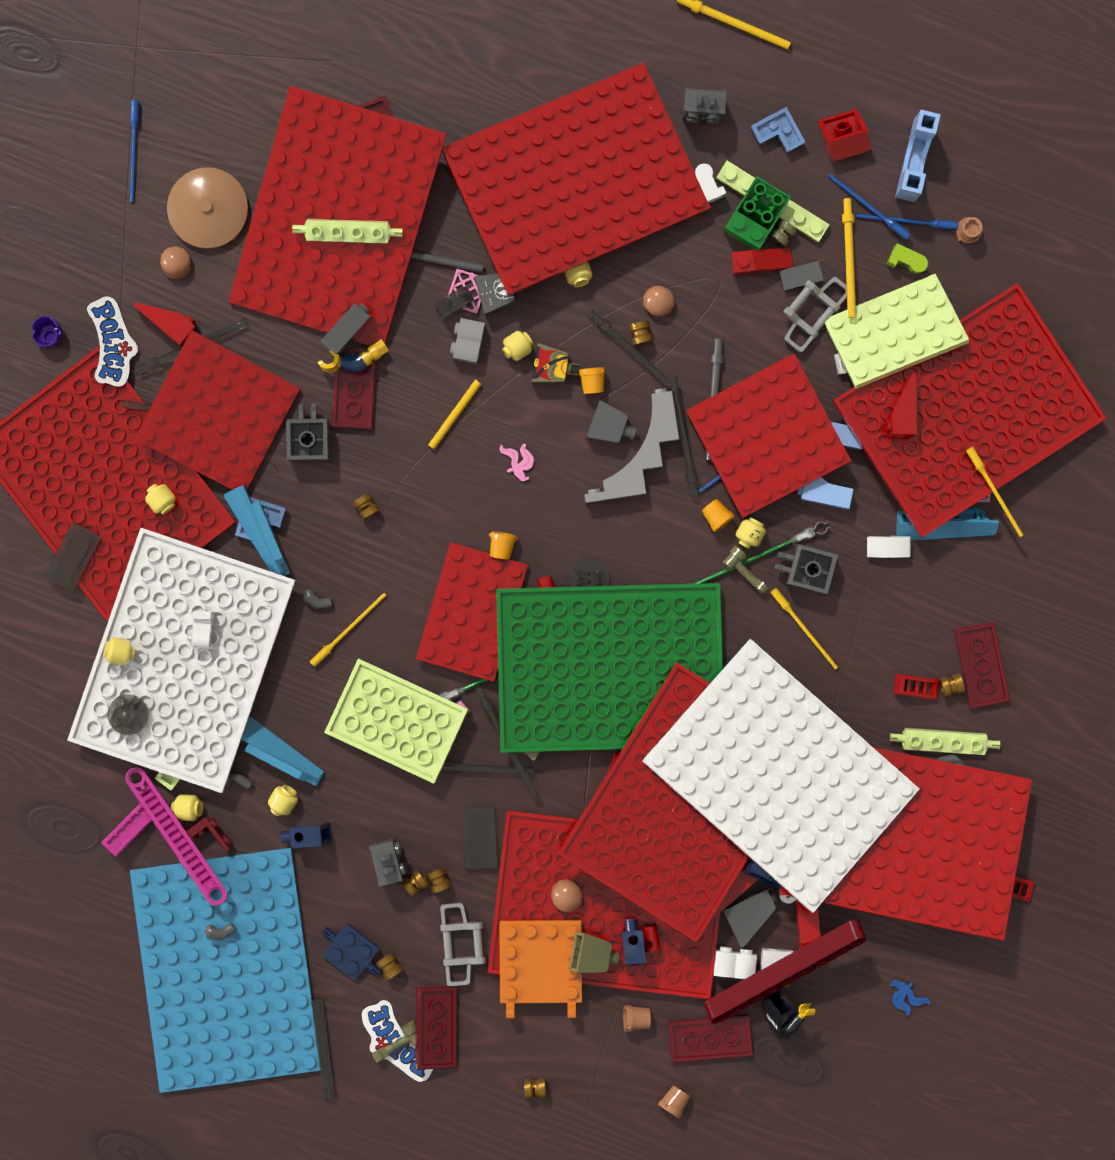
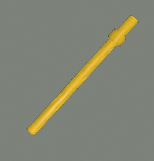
M677 0V3L691 8V11L695 13L701 12L787 50L791 42L705 6L699 0Z
M851 198L843 199L844 214H842V224H844L847 309L848 318H855L852 226L854 214H852Z

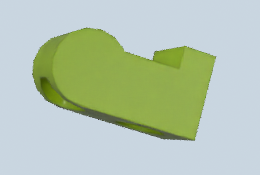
M896 244L886 264L894 268L898 263L907 267L913 274H920L927 268L928 260L925 256L900 244Z

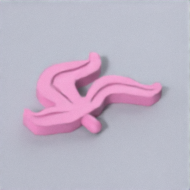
M523 444L520 448L523 460L519 464L517 463L518 452L511 448L505 449L501 445L499 448L500 452L512 459V468L508 469L507 472H514L515 476L521 481L529 480L530 477H525L523 471L532 468L534 458L525 449L526 444Z

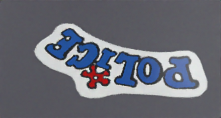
M103 297L92 302L87 307V311L96 326L100 342V357L95 378L99 383L123 386L129 376V361L136 355L138 348L127 332L116 301L111 297Z
M382 1000L378 1004L368 1006L362 1011L363 1024L371 1036L370 1051L372 1053L404 1036L394 1017L392 1006L388 1001ZM411 1042L384 1058L419 1082L426 1081L433 1070L415 1069V1045H412Z

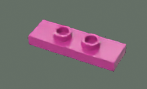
M139 804L101 842L115 857L151 822L141 805Z

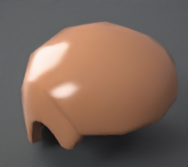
M178 246L168 247L162 253L160 260L161 268L169 278L181 279L190 272L191 258L184 248Z
M653 286L647 289L643 295V306L651 315L664 317L671 313L674 308L675 297L668 288Z
M563 879L553 886L551 898L558 910L571 912L581 906L583 894L575 881Z

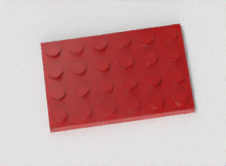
M450 542L416 659L494 682L498 670L496 589L522 588L528 565L513 560L494 558L489 553Z

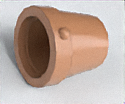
M967 217L959 221L957 230H955L958 241L971 244L979 240L983 231L981 221L975 217Z
M631 1005L624 1006L623 1026L625 1032L650 1028L651 1014L649 1008Z
M673 1085L663 1099H660L658 1105L680 1119L690 1096Z

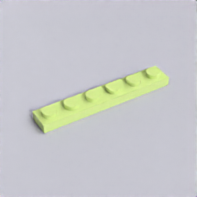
M726 161L716 177L718 181L742 196H745L755 179L729 161ZM789 200L779 219L789 222L798 231L817 243L829 227L828 223Z

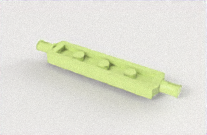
M307 219L305 225L292 226V233H305L306 241L388 243L391 236L403 237V228H391L389 221Z
M905 728L902 734L890 733V742H902L905 750L985 755L988 748L1000 749V741L988 740L986 733Z

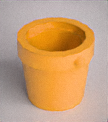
M605 367L579 369L584 394L604 392Z
M718 499L708 504L702 510L703 515L714 532L723 528L735 517Z
M491 531L489 534L491 538L490 556L510 560L514 543L518 540L517 536Z

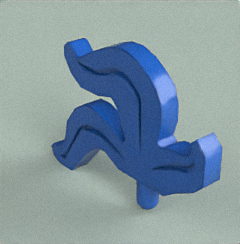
M893 980L890 983V987L895 986L899 989L892 995L893 1005L902 1011H906L907 1016L910 1015L911 1009L904 1002L906 995L913 1006H920L924 1003L930 1005L927 997H914L913 991L910 989L914 985L913 982L906 985L905 982Z

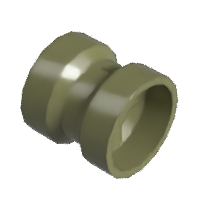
M781 219L777 224L778 228L773 230L769 237L785 248L789 243L788 239L793 237L797 230L789 222Z

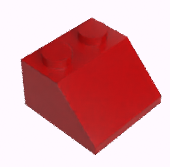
M857 109L818 120L827 152L833 162L871 150L869 131Z

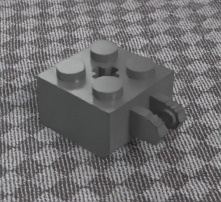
M685 88L682 119H685L688 123H698L699 120L707 121V124L712 125L723 122L726 107V90Z
M299 404V419L286 420L287 460L289 462L330 461L329 420L317 419L316 404L311 405V419H304L305 407L304 404ZM307 435L313 438V442H310V445H307L305 442L303 443V439H307Z
M799 544L796 545L794 555L778 552V557L792 560L790 568L782 564H775L774 569L789 573L787 585L825 595L828 594L838 557L837 554ZM811 564L814 565V569H817V572L812 573V575L807 570V567H810Z
M395 838L370 844L369 850L371 851L378 886L402 881L407 873L405 862L400 860L399 855L402 853L400 842H396Z

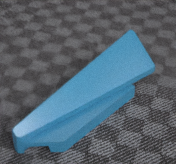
M244 485L225 493L224 498L270 572L282 576L290 574L261 502L252 503Z

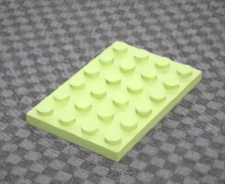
M936 274L856 306L855 318H848V310L831 316L824 324L855 389L969 343V338Z
M358 659L324 733L435 784L469 709Z

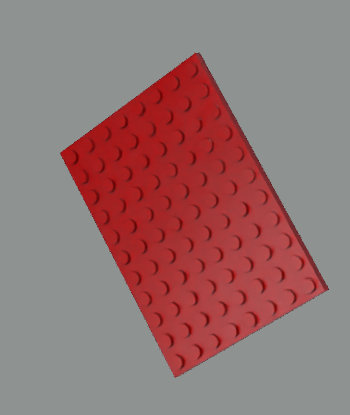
M644 63L443 146L442 150L443 156L507 296L711 209Z
M290 86L228 302L327 333L354 303L360 305L362 302L371 310L369 313L372 317L354 337L353 341L372 346L382 339L385 344L447 134ZM307 219L389 221L391 228H403V237L391 236L388 243L306 241L305 233H292V226L305 225Z
M1019 283L959 320L969 338L968 344L858 389L853 387L832 401L921 538L993 492L983 474L976 470L974 463L966 452L967 449L974 447L981 461L985 464L984 467L987 475L997 490L1107 419ZM916 373L917 435L914 437H889V431L885 429L886 419H888L908 376Z
M98 346L0 421V483L103 618L108 621L140 528L203 548L235 524L236 521L197 471L134 439L149 408L128 380L123 386L99 383L96 380L95 372L100 357V346ZM154 484L158 486L162 484L167 485L176 497L175 506L163 515L161 513H154L145 501V497L148 494L147 489Z
M675 663L557 855L697 943L749 856L642 762L710 684L679 663Z
M874 748L913 782L919 790L825 898L822 904L1004 941L1032 779ZM780 887L779 895L795 898L784 887Z
M507 810L488 973L500 974V920H581V933L612 943L611 951L619 953L618 963H609L607 972L582 973V984L710 999L720 913L708 923L697 943L689 939L678 949L644 909L557 855L578 821L577 818ZM559 880H573L580 887L583 901L581 906L575 911L564 912L558 910L554 905L551 892L553 886ZM637 919L638 930H642L643 926L657 925L660 950L645 952V965L625 967L622 932H626L625 920ZM635 937L629 938L631 945L637 944Z

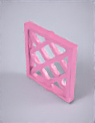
M457 269L447 299L450 298L452 290L456 294L453 296L454 299L459 294L462 296L461 294L467 293L470 301H466L465 304L471 302L474 309L465 308V304H461L463 303L462 300L459 301L460 305L458 306L461 310L464 309L477 314L481 300L473 278L478 275ZM460 274H467L469 278L463 280ZM458 275L461 282L455 284ZM471 280L474 286L467 289L465 282ZM462 284L465 292L458 294L455 287ZM476 289L478 296L472 298L469 292ZM479 298V301H478V304H477V307H476V305H475V303H474V300H476V299Z

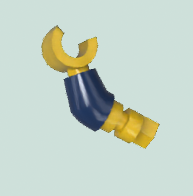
M381 339L367 348L368 351L366 353L363 351L360 354L342 355L340 357L339 354L336 355L330 350V354L334 356V361L331 364H325L320 360L318 364L327 373H333L340 367L341 370L357 374L367 370V366L372 364L371 361L373 359L375 361L378 360L389 350Z

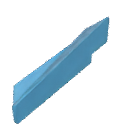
M967 508L921 538L904 511H898L896 536H911V541L989 536L997 533L999 521L988 519L985 517V512L979 508Z
M249 716L241 739L249 743L245 751L299 780H305L317 786L324 773L323 770Z

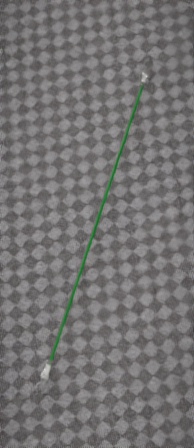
M808 527L791 538V540L742 561V564L750 563L787 545L810 540L816 536L813 530L815 528ZM724 569L693 584H703L732 570ZM481 679L463 688L445 691L439 696L451 701L464 693V691L488 680Z

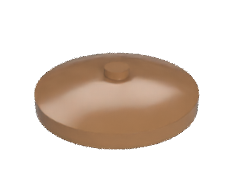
M206 167L186 173L175 183L168 197L167 214L173 230L183 241L201 249H216L231 243L240 235L248 219L249 204L243 187L232 175L220 169Z

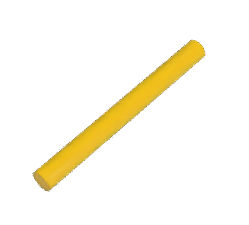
M474 380L428 446L435 450L481 386L480 382Z

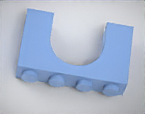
M920 110L914 118L895 198L915 202L921 195L926 174L923 173L924 164L930 143L936 135L941 114Z
M831 422L845 448L862 449L848 425ZM821 477L798 489L797 494L800 495V500L847 510L850 508L853 489L830 484Z

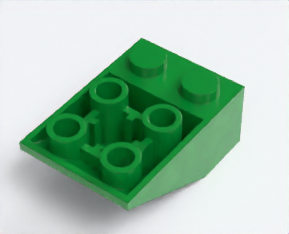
M756 176L723 232L753 250H760L791 196Z

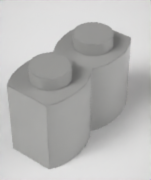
M461 318L460 323L456 322L454 334L457 335L456 343L452 342L450 354H453V360L477 364L485 323Z

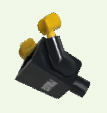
M781 990L762 999L766 1021L781 1040H785L797 1032L805 1016H813L815 1014V1009H809L811 1003L801 1004L798 1014V1010Z

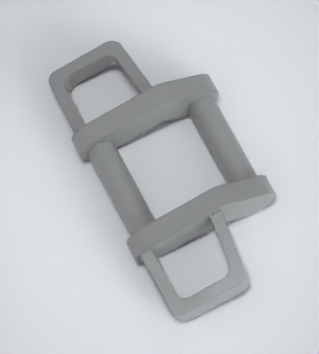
M833 277L819 289L813 282L808 280L805 283V288L790 307H786L783 311L793 322L784 338L785 342L799 353L803 352L812 339L817 338L818 332L834 312H838L841 303L847 297V285L837 277ZM832 283H836L845 290V294L838 303L823 293ZM810 293L828 306L812 327L795 313ZM796 325L810 336L802 347H799L790 340V335Z
M463 903L442 904L440 907L442 920L440 930L443 931L445 953L443 965L446 967L447 985H468L470 983L471 964L486 963L485 956H483L481 936L483 924L482 922H467ZM459 907L463 922L446 924L445 909ZM473 930L475 956L453 958L451 931ZM467 964L466 980L451 981L449 966Z

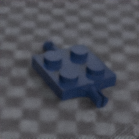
M348 923L337 934L328 927L323 931L322 934L331 940L329 948L323 954V957L355 981L359 974L366 969L375 976L381 971L372 963L374 955L380 947Z

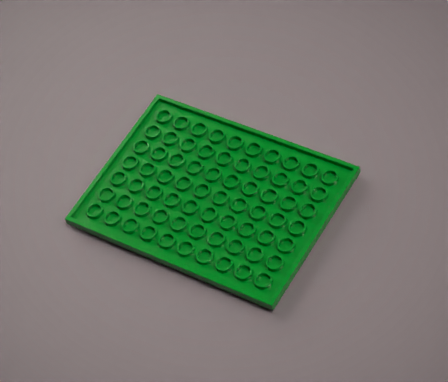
M720 583L496 589L501 753L622 749L653 700L651 698L649 701H646L640 696L649 692L650 685L645 679L635 681L636 674L644 675L650 667L658 678L654 683V690L657 693L656 684L659 681L663 684L675 663H679L708 683H711L723 670ZM639 661H644L647 664V669L643 673L637 672ZM640 681L646 682L648 686L647 691L644 693H639L636 690V684Z

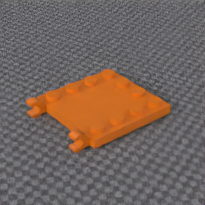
M500 920V1003H506V1018L515 1017L514 1003H567L568 1018H576V1003H582V973L570 971L569 966L575 932H581V920Z

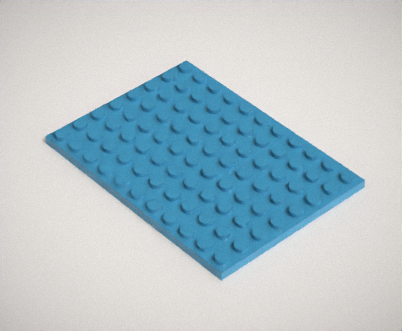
M292 847L205 859L227 892L225 902L219 906H212L206 901L181 863L130 870L160 1093L322 1070ZM213 890L210 893V897L214 901H219L222 898V893L219 890ZM230 922L236 928L234 933L222 941L207 938L204 931L207 925L212 924L215 928L222 929Z

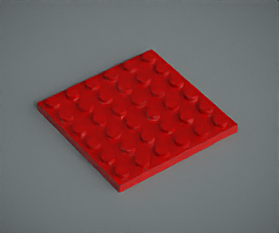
M191 330L134 439L232 490L242 485L247 490L300 388Z
M795 354L686 410L742 518L851 462Z

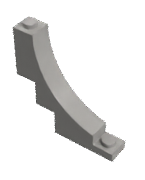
M667 388L657 389L654 394H651L652 412L650 427L642 447L622 470L603 480L604 492H600V489L588 490V494L584 495L585 503L646 494L643 470L662 468L663 466L659 443L679 440L672 391L667 392Z

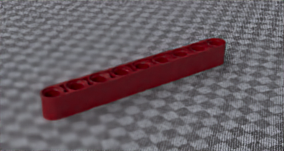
M859 920L846 922L705 1001L704 1007L710 1022L716 1024L728 1019L865 943L867 938Z

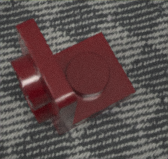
M209 816L205 817L186 831L190 838L194 836L199 838L207 832L206 827H208L226 852L232 849L230 846L232 844L231 840L226 834H221L218 830L220 826L213 817L211 819Z

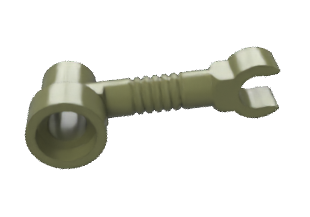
M734 546L729 552L730 555L723 561V564L730 570L735 568L759 593L764 594L768 586L742 564V561L747 556L741 549Z
M415 1020L401 1027L404 1034L402 1038L372 1053L376 1063L409 1042L412 1045H416Z

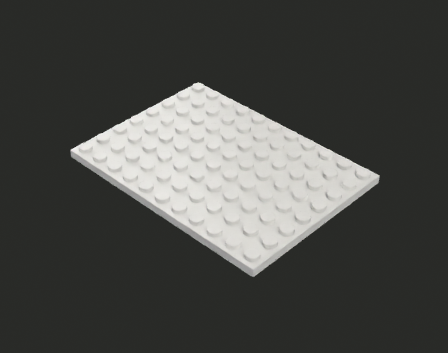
M140 528L67 741L223 793L296 580ZM193 611L214 612L210 649H193ZM112 637L128 639L131 642V647L135 648L133 660L129 659L128 663L124 666L110 664L107 662L106 657H103L105 643Z
M751 639L747 641L642 760L643 763L812 913L919 790L913 782Z

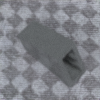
M362 302L360 305L354 303L323 337L321 342L336 355L342 353L370 320L372 315L369 312L371 310Z
M764 888L727 906L723 910L741 948L749 942L776 909L774 903L777 902L773 891L768 892Z

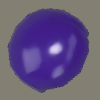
M45 315L38 317L32 323V338L39 347L49 349L58 345L62 339L63 330L57 320Z

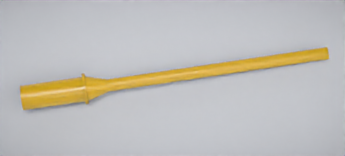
M974 447L967 449L966 452L974 463L976 470L983 474L1020 537L1023 536V533L987 475L984 467L985 464L981 461Z
M777 588L773 589L770 593L780 604L782 610L784 609L790 613L836 670L838 666L792 611L790 603H788Z
M383 593L331 644L323 646L324 648L309 662L316 667L329 653L331 654L333 647L387 595Z

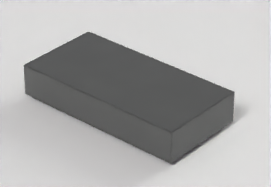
M819 261L779 271L784 291L803 287L808 280L813 283L824 281Z

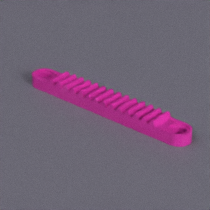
M131 768L126 774V784L163 836L206 901L212 906L222 905L227 897L225 888L146 773L140 768ZM133 773H138L142 777V780L137 784L130 781V776ZM213 890H219L222 893V898L219 901L211 899L210 893Z

